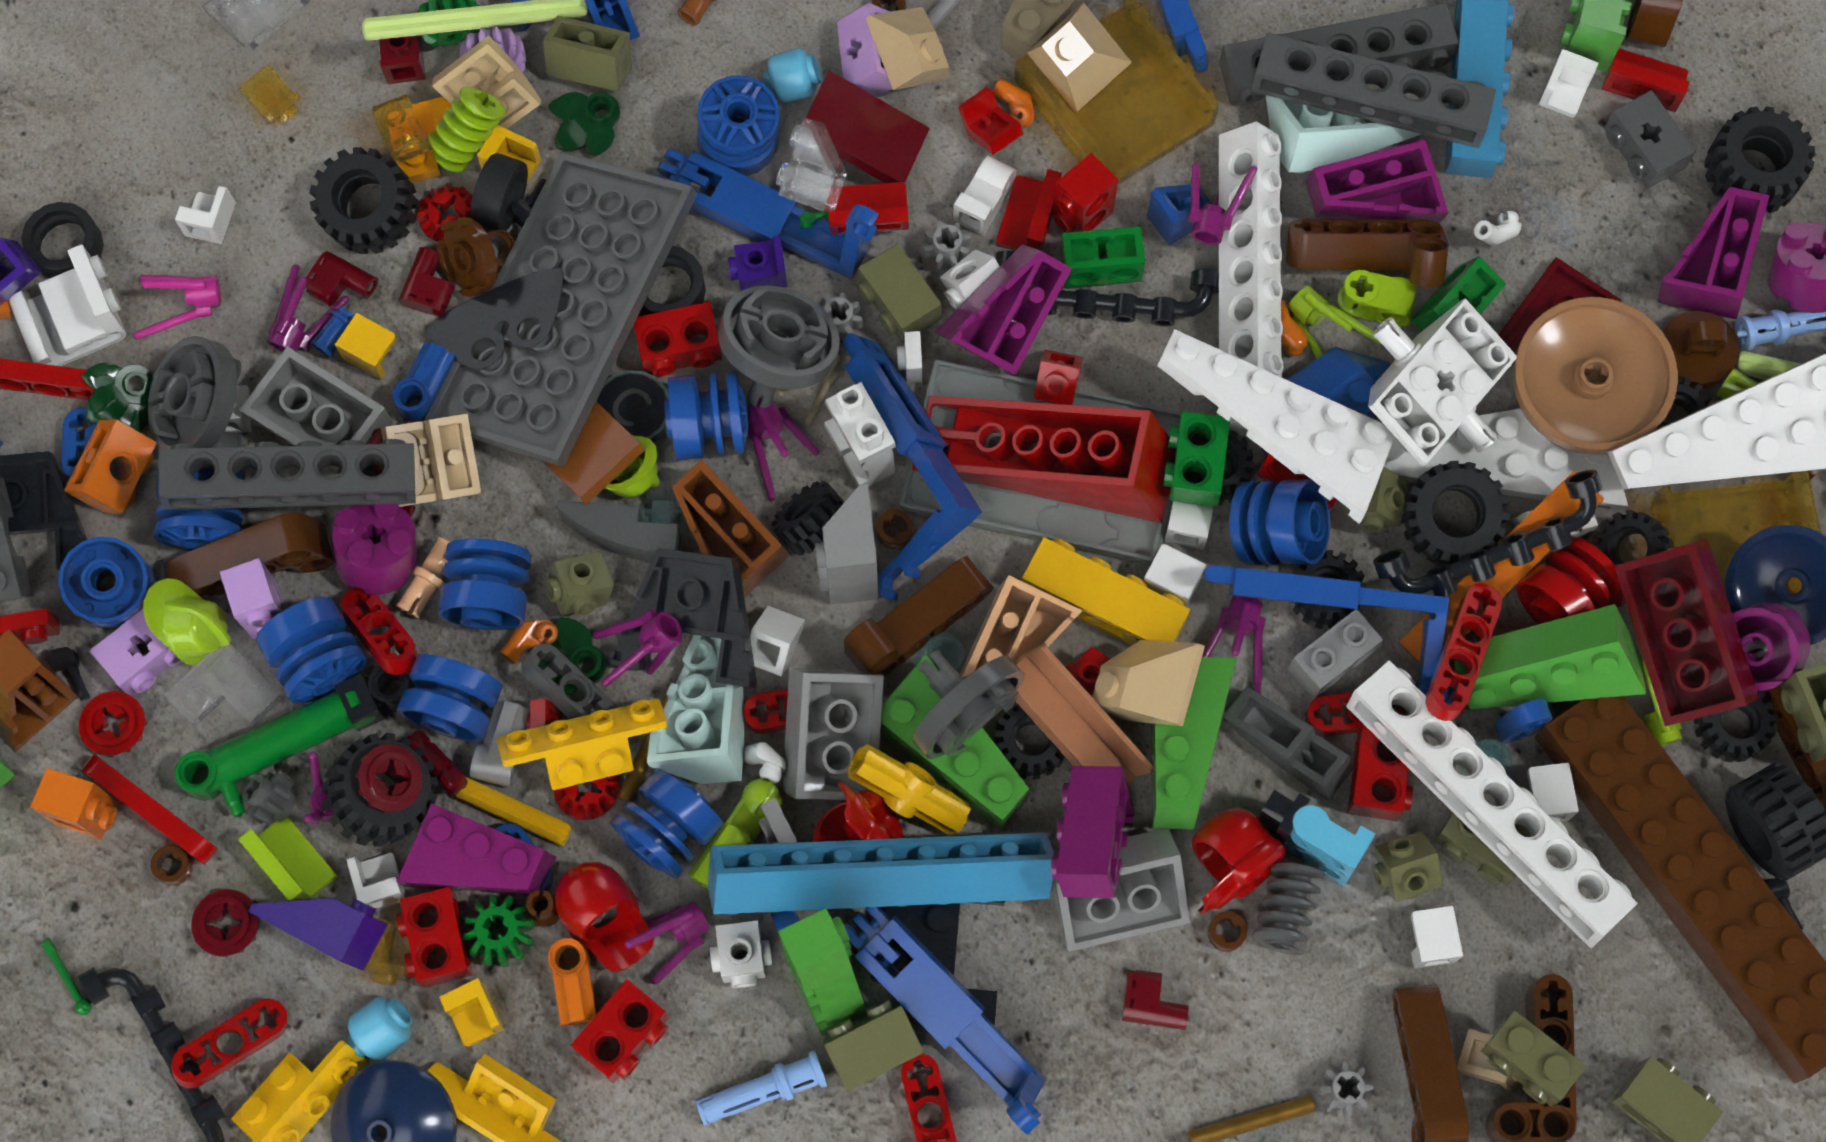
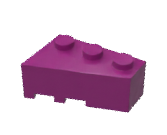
M1426 139L1313 168L1305 181L1316 218L1430 220L1440 224L1448 214Z
M1729 187L1703 223L1702 229L1692 243L1688 244L1679 261L1663 279L1658 302L1737 319L1770 195Z
M1022 244L934 333L998 368L1016 375L1072 268L1038 249Z
M1072 766L1070 783H1064L1062 789V803L1066 810L1064 818H1059L1057 822V841L1060 844L1059 854H1053L1052 879L1058 880L1063 897L1115 898L1123 865L1122 859H1119L1120 848L1127 847L1129 835L1128 833H1123L1125 822H1133L1135 817L1123 768L1121 766Z
M431 803L396 882L410 888L442 889L450 887L454 891L468 890L530 895L536 890H541L549 871L552 869L556 856L534 845Z

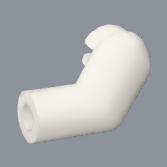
M1507 211L1508 215L1503 213L1498 215L1497 222L1499 225L1497 226L1486 220L1478 222L1474 228V234L1488 245L1497 246L1518 236L1522 224L1518 222L1519 216L1516 212Z
M759 742L744 748V762L749 765L763 764L759 771L762 779L767 778L771 783H778L781 780L782 773L787 770L786 761L765 742Z

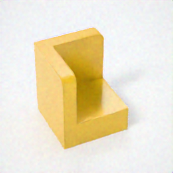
M499 125L493 129L491 136L486 139L477 154L481 169L488 158L495 153L523 161L528 169L527 184L542 161L535 142Z
M356 313L335 343V346L344 361L382 380L386 373L381 362L395 343L396 336L388 329Z
M479 978L439 996L445 1012L452 1018L465 1047H471L505 1030L486 986Z

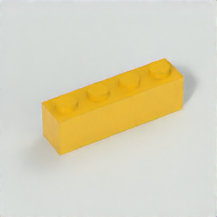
M1043 537L1022 576V582L1083 610L1076 617L1077 619L1130 645L1140 640L1177 641L1191 610L1185 607V602L1170 593H1163L1161 595L1149 589L1148 584L1137 576L1128 574L1125 577L1112 571L1111 565L1106 561L1093 556L1088 559L1076 553L1075 548L1064 540L1054 539L1052 541Z

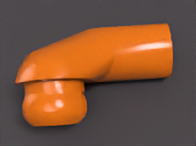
M1000 78L993 89L994 95L1009 103L1010 116L1020 123L1021 128L1030 126L1035 118L1031 94Z
M1281 299V321L1283 325L1281 343L1283 344V350L1290 356H1299L1304 352L1308 344L1307 334L1291 318L1286 301Z
M549 620L526 621L523 626L515 629L499 654L511 663L516 664L527 648L535 647L538 644L553 643L558 637V629Z

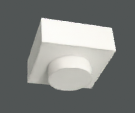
M920 331L904 332V346H897L898 370H906V383H922Z

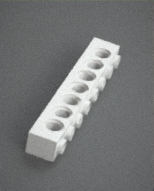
M1256 121L1219 134V206L1225 210V213L1250 167L1255 165L1258 169L1233 217L1230 230L1224 231L1222 241L1219 244V349L1282 378L1281 142L1279 134ZM1232 418L1230 420L1229 431L1233 430L1242 437L1246 436L1248 429Z
M1390 661L1385 663L1353 692L1346 707L1592 949L1638 904L1632 898L1630 890L1624 883L1613 879L1600 867L1596 856L1591 851L1581 848L1568 835L1567 829L1559 820L1549 817L1537 805L1535 797L1527 789L1518 787L1506 775V771L1499 761L1493 757H1488L1477 747L1474 738L1467 730L1457 727L1452 721L1439 720L1431 715L1425 704L1426 696L1415 686L1414 680L1405 670L1397 668ZM1392 705H1399L1405 708L1408 716L1396 713ZM1422 735L1433 736L1439 745L1433 746L1428 744ZM1453 764L1465 767L1469 776L1457 773ZM1484 794L1494 796L1500 806L1490 805L1485 800ZM1515 824L1526 827L1531 837H1524L1519 834ZM1546 855L1555 856L1561 862L1562 868L1552 866L1548 862ZM1578 885L1588 888L1593 895V899H1587L1582 896L1578 890Z

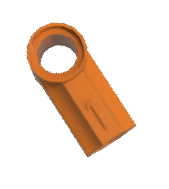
M563 938L556 941L548 952V963L552 969L560 1025L562 1027L589 1023L597 1014L590 972L591 958L587 949L580 942L572 938ZM567 949H576L580 954L578 965L571 970L561 969L559 965L560 955Z

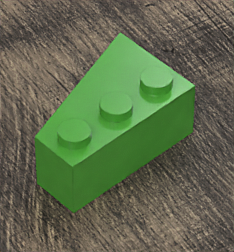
M1571 0L1568 12L1574 13L1572 23L1566 22L1560 44L1565 45V50L1598 62L1596 70L1607 72L1626 35L1627 27H1624L1623 24L1625 16L1630 13L1632 3H1629V0Z

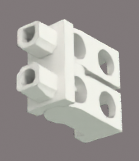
M862 382L852 385L826 399L825 404L833 418L825 421L824 427L841 457L843 456V462L857 487L860 484H868L869 487L895 474L894 452L892 449L896 447V443Z

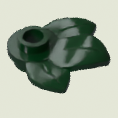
M570 92L556 98L548 105V109L563 121L554 142L557 149L572 152L587 146L589 152L596 157L607 151L612 145L615 138L613 126L620 118L619 103L613 96L604 92H596L588 97L579 92ZM599 110L608 111L604 116H595V113Z
M103 362L90 367L82 374L84 382L95 390L87 402L85 411L86 421L98 423L99 420L117 419L136 431L141 432L148 422V399L154 378L152 373L146 367L138 364H130L121 368L109 362ZM133 376L141 381L139 391H133L129 387V380Z
M558 618L556 624L558 629L557 641L550 645L557 648L579 670L584 661H593L595 665L590 672H581L594 684L598 683L607 672L608 665H606L607 659L604 653L598 647L593 646L591 633L586 626L570 618ZM543 659L538 664L542 670L548 665ZM558 674L552 681L557 683L562 676ZM571 684L564 686L566 696L571 695L577 689V687Z

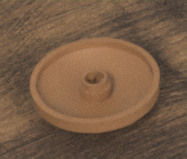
M1584 297L1572 299L1544 312L1525 333L1516 351L1517 358L1513 363L1514 392L1527 420L1549 441L1567 450L1582 454L1605 455L1617 447L1655 431L1669 413L1677 392V363L1671 345L1664 333L1641 311L1623 302L1608 298Z

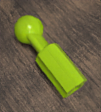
M759 778L749 782L744 787L741 800L689 872L688 876L691 880L708 890L711 846L754 844V840L762 830L758 821L765 818L760 805L776 798L779 806H781V790L775 783L769 782V779Z

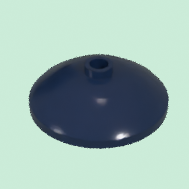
M1779 525L1764 529L1748 538L1735 552L1726 573L1725 592L1732 614L1757 603L1771 602L1781 604L1799 613L1808 630L1810 645L1826 638V535L1805 526ZM1792 577L1798 578L1802 583V588L1798 593L1791 591L1789 588V581Z
M390 1060L363 1068L343 1085L333 1105L330 1129L332 1142H455L457 1121L451 1098L436 1077L415 1064ZM378 1125H383L387 1129L386 1139L379 1136L377 1132Z

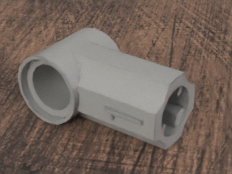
M497 701L483 743L480 742L475 749L470 767V778L509 788L514 786L521 764L503 767L496 738L516 730H527L526 719L530 714V709L509 701Z

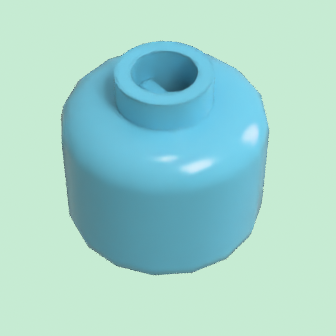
M795 48L771 56L768 60L767 71L762 73L763 83L784 104L813 96L817 90V85L822 83L820 68L814 54L808 55L802 48Z
M378 996L350 1016L348 1020L350 1036L347 1037V1042L359 1057L368 1056L372 1060L382 1061L409 1041L411 1036L410 1026L413 1025L412 1017L407 1008L398 999L391 998L389 1000L388 998Z

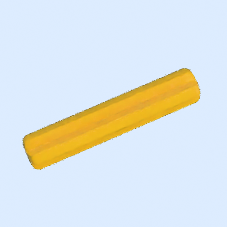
M465 777L468 781L467 786L456 794L459 800L511 824L518 825L522 829L559 846H564L571 835L572 828L568 823L468 777Z

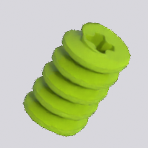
M469 86L461 88L459 92L460 97L452 101V108L445 111L444 119L438 121L435 127L436 130L432 131L428 137L429 144L433 148V157L438 164L451 172L461 173L467 169L469 162L475 158L477 151L482 148L485 140L491 136L493 129L498 126L501 118L506 114L504 105L495 96Z

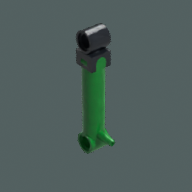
M379 665L373 669L368 681L360 673L336 684L335 688L337 691L204 752L193 751L185 754L176 764L175 779L183 790L197 800H211L222 793L226 805L230 808L233 816H242L246 810L236 782L350 729L356 728L358 731H361L385 720L380 707L388 712H396L403 691L415 687V684L408 673L401 675L388 674ZM393 680H400L402 682L401 688L395 694H383L384 687L388 682ZM208 768L209 773L206 780L200 784H193L192 779L196 771Z

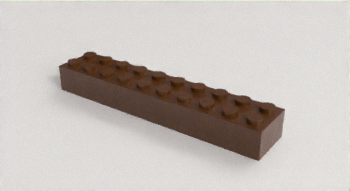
M1623 696L1585 699L1546 724L1534 738L1554 764L1570 763L1576 794L1794 1084L1812 1077L1826 1067V961Z

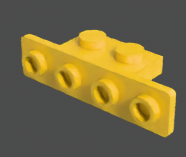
M656 698L639 700L631 705L610 710H598L590 715L569 720H557L548 725L528 730H516L507 735L497 737L496 741L503 767L545 758L548 777L553 791L634 771L628 737L665 729L668 727L660 699Z
M340 1040L313 1072L300 1059L289 1052L234 1114L231 1120L252 1139L251 1142H300L335 1102L343 1085L354 1074L362 1070L368 1061L364 1057L356 1055L355 1050L343 1040Z
M484 1054L476 1062L469 1081L439 1062L434 1063L427 1070L446 1089L453 1103L456 1118L493 1142H562L543 1130L556 1099L490 1056Z

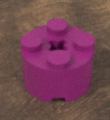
M1793 222L1785 227L1784 233L1778 240L1768 274V286L1771 293L1777 299H1779V296H1782L1790 301L1789 307L1797 311L1806 313L1826 312V224Z
M399 504L352 505L336 514L332 530L335 569L341 581L351 588L353 585L364 589V593L371 595L386 594L401 588L409 580L408 576L413 569L415 570L417 564L416 531L409 514L399 507Z
M1762 602L1732 614L1757 691L1772 689L1805 667L1810 653V637L1806 625L1796 610L1777 603ZM1761 639L1762 643L1767 644L1768 651L1765 652L1763 648H1757L1756 641Z

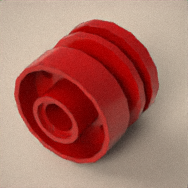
M1572 536V544L1552 551L1547 555L1546 565L1540 564L1535 566L1517 583L1516 591L1518 598L1526 612L1537 625L1613 604L1617 608L1621 607L1625 603V599L1614 568L1615 564L1609 557L1586 540Z

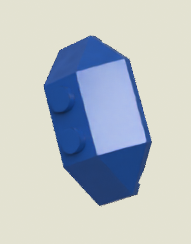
M1334 347L1287 380L1375 420L1378 417L1368 407L1370 389L1391 364L1385 360ZM1262 448V451H1263L1264 454L1266 455V454H1267V451H1265V450Z

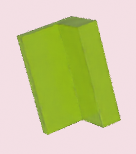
M288 816L281 822H274L260 835L250 829L238 839L288 901L311 900L338 877Z

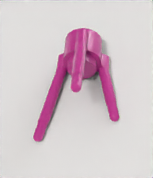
M141 275L140 281L143 288L184 289L187 305H195L196 309L139 330L133 336L135 339H141L198 317L212 316L211 307L221 306V292L217 275L200 277Z

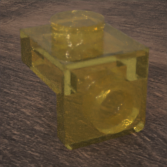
M267 64L238 88L240 93L268 125L272 124L275 120H278L282 125L299 111L295 104L302 97L297 91L293 93L270 64Z
M402 95L372 107L371 110L380 138L396 164L432 150L429 139L414 114L408 95Z
M379 919L388 925L364 971L372 975V982L396 986L397 980L409 981L410 978L406 967L388 964L396 927L389 920Z

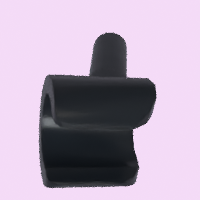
M545 179L539 180L525 201L518 200L513 205V214L516 216L514 222L521 228L530 216V211L546 182Z
M68 647L52 649L50 651V660L54 671L68 670V675L80 701L89 699L90 695L78 668L80 666L78 653Z
M1777 878L1764 880L1800 929L1803 930L1788 899L1790 896L1788 883L1784 879L1779 880Z

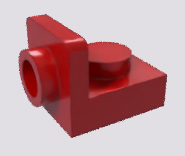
M1045 349L1040 362L1034 398L1056 404L1072 405L1083 357Z
M47 608L0 616V634H4L9 629L25 644L43 643L48 640L47 636L60 634L59 618Z

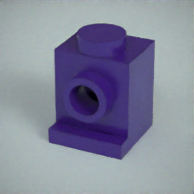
M775 236L770 241L734 245L735 257H728L731 281L739 280L740 291L755 286L787 287L780 236Z

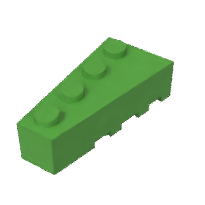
M1615 604L1497 635L1490 639L1468 706L1470 709L1516 706L1540 698H1545L1546 702L1550 703L1646 694L1642 655ZM1455 659V672L1460 675H1467L1468 669L1465 664Z
M925 655L882 705L880 734L953 793L969 802L973 809L1002 831L1027 801L1029 787L986 731L981 728L963 742L966 748L959 754L952 756L944 754L935 759H928L913 742V736L919 724L941 700L939 695L929 687L931 681L918 669L919 665L926 658L935 670L939 671L929 657Z
M1202 657L1183 726L1151 723V764L1154 766V769L1151 771L1152 828L1194 830L1237 658Z
M827 908L778 931L785 959L821 1036L828 1034L827 1030L844 1020L851 1019L853 1022L867 1015L866 1007L851 966L853 959L851 957L850 938L839 916L831 919Z

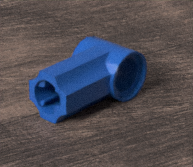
M424 342L406 378L398 382L394 387L392 393L393 401L405 422L407 419L414 422L425 421V417L455 360V355L443 346L433 342ZM422 397V401L418 405L413 407L405 406L409 399Z

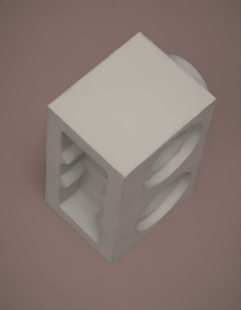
M1355 609L1294 656L1287 671L1313 701L1373 656L1383 639L1361 613Z

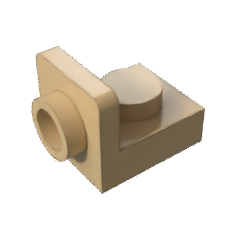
M1468 1029L1457 1070L1461 1074L1500 1084L1506 1090L1516 1092L1519 1081L1511 1075L1507 1077L1495 1070L1487 1062L1488 1057L1481 1052L1492 1035Z

